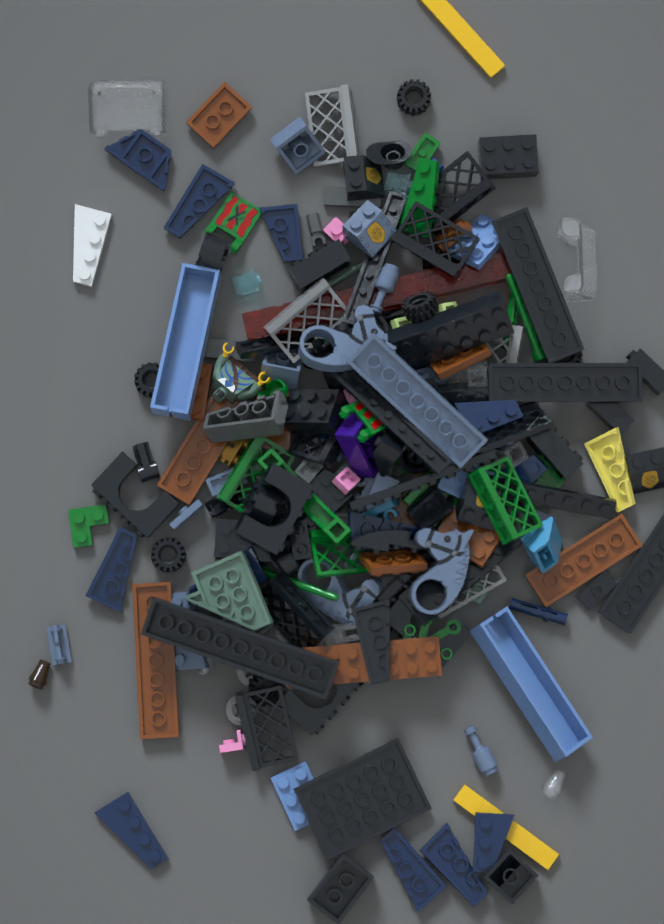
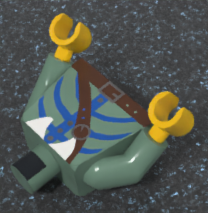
M227 342L223 345V354H220L214 365L212 378L214 380L213 387L216 391L212 396L219 403L224 398H227L232 403L237 400L252 399L263 388V384L271 382V377L263 381V376L266 375V372H261L257 377L234 357L230 356L229 358L228 355L235 351V346L228 352L226 350Z

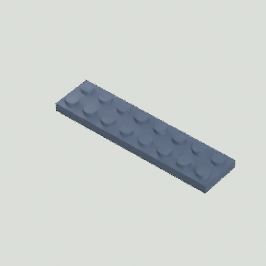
M374 332L346 361L460 468L488 441L477 428Z

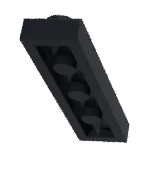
M291 331L290 341L300 342L302 331ZM288 332L276 334V337L281 341H287ZM271 336L235 342V349L241 359H250L256 356L283 351ZM314 338L308 339L305 343H311ZM290 344L289 350L299 348V344Z

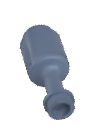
M385 263L384 267L380 270L375 284L379 292L374 304L370 305L375 314H381V311H383L381 306L385 295L392 293L399 277V268L395 265Z
M475 726L464 730L465 736H469L475 748V752L472 754L480 773H483L486 777L498 771V763L490 747L482 746L476 734L477 729Z

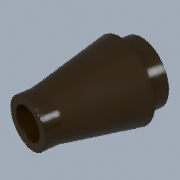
M40 660L28 678V685L43 690V687L47 684L51 663Z

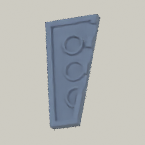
M190 592L172 593V603L195 610L194 604L184 598ZM174 646L176 670L210 668L209 661H206L204 656Z

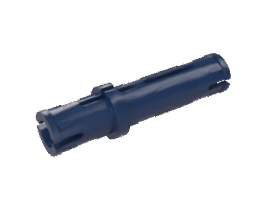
M513 597L509 606V610L518 611L544 619L545 622L551 621L564 626L568 616L567 613L552 610L551 607H541Z

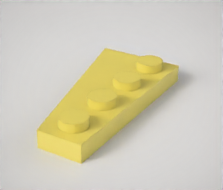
M616 427L584 443L609 497L616 499L615 510L618 513L636 503L619 427Z

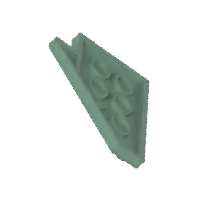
M244 550L191 572L198 591L185 596V600L252 630H257L273 623Z

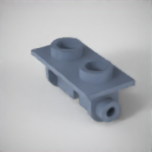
M66 624L46 627L52 664L59 665L72 662Z

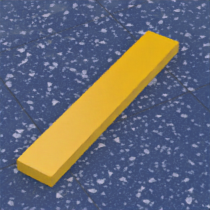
M420 0L490 79L505 67V64L447 0Z
M465 784L453 799L474 816L475 812L504 814ZM512 820L506 840L548 870L559 854Z

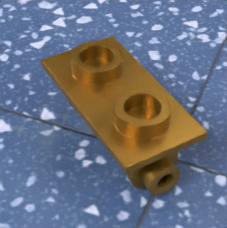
M251 439L229 441L234 447L226 445L219 461L224 464L228 461L227 465L233 468Z

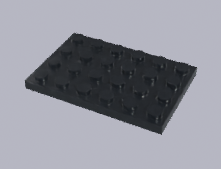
M399 738L293 788L326 860L432 809Z

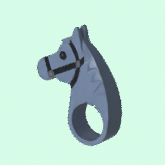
M361 305L355 310L353 317L354 326L351 334H345L326 326H312L303 332L298 352L300 359L308 367L325 372H342L354 369L346 361L373 332L394 352L396 347L388 342L387 333L378 328L373 310L367 305ZM312 337H323L331 343L334 353L324 358H316L305 350L304 343Z
M425 528L417 531L414 537L415 543L419 547L427 548L428 553L435 560V565L417 578L409 590L410 602L418 612L423 614L440 613L458 596L468 569L470 555L468 541L473 534V530L461 533L453 529L451 532L440 533L430 528ZM427 579L440 582L444 587L443 601L433 610L422 608L416 599L417 587Z
M325 556L330 561L335 563V560H333L331 557ZM313 558L305 561L298 571V580L310 585L312 584L308 579L307 569L310 563L313 562ZM322 560L321 563L330 570L331 566ZM339 575L331 576V583L326 589L339 596L337 601H331L307 591H302L313 605L325 615L343 624L356 627L352 608L375 603L382 593L384 586L380 578L372 576L364 581L361 586L350 590L343 576Z

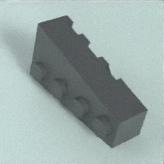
M281 390L274 392V395L268 397L262 395L257 397L256 401L247 403V401L241 402L235 408H230L229 406L207 413L203 430L211 443L283 434L289 404Z

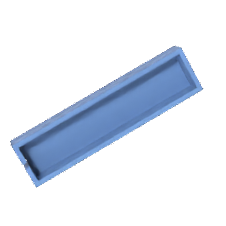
M182 263L150 405L152 414L170 417L171 413L173 418L191 420L222 278L220 269L216 270Z
M508 607L500 610L470 630V633L554 762L567 757L593 738Z

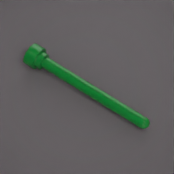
M509 273L505 278L533 348L531 356L534 362L542 360L546 357L538 342L513 275Z
M261 563L268 578L273 579L279 574L269 570L266 564ZM290 578L301 590L331 601L339 599V596L335 593Z

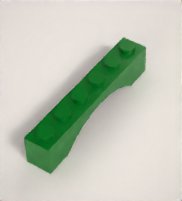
M272 448L257 461L264 471H266L270 463H274L297 476ZM314 493L311 499L305 502L303 506L304 513L338 548L353 535L347 525Z

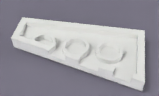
M75 204L74 283L89 287L93 286L112 218L111 213Z

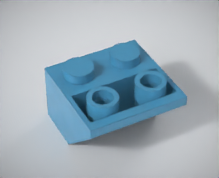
M552 516L542 521V527L520 538L530 561L542 574L558 563L562 545L561 535Z

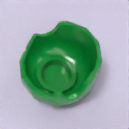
M277 379L269 384H265L266 389L258 392V397L262 395L268 397L274 395L275 391L281 390L286 399L288 387L282 380Z

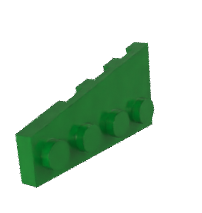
M420 158L398 229L415 201L434 211V205H436L437 200L435 192L438 187L439 162ZM417 208L414 213L415 220L425 218L424 211L420 208ZM435 219L429 220L431 230ZM426 221L416 224L418 233L428 231ZM413 225L407 226L403 232L414 235ZM429 234L420 236L430 239Z

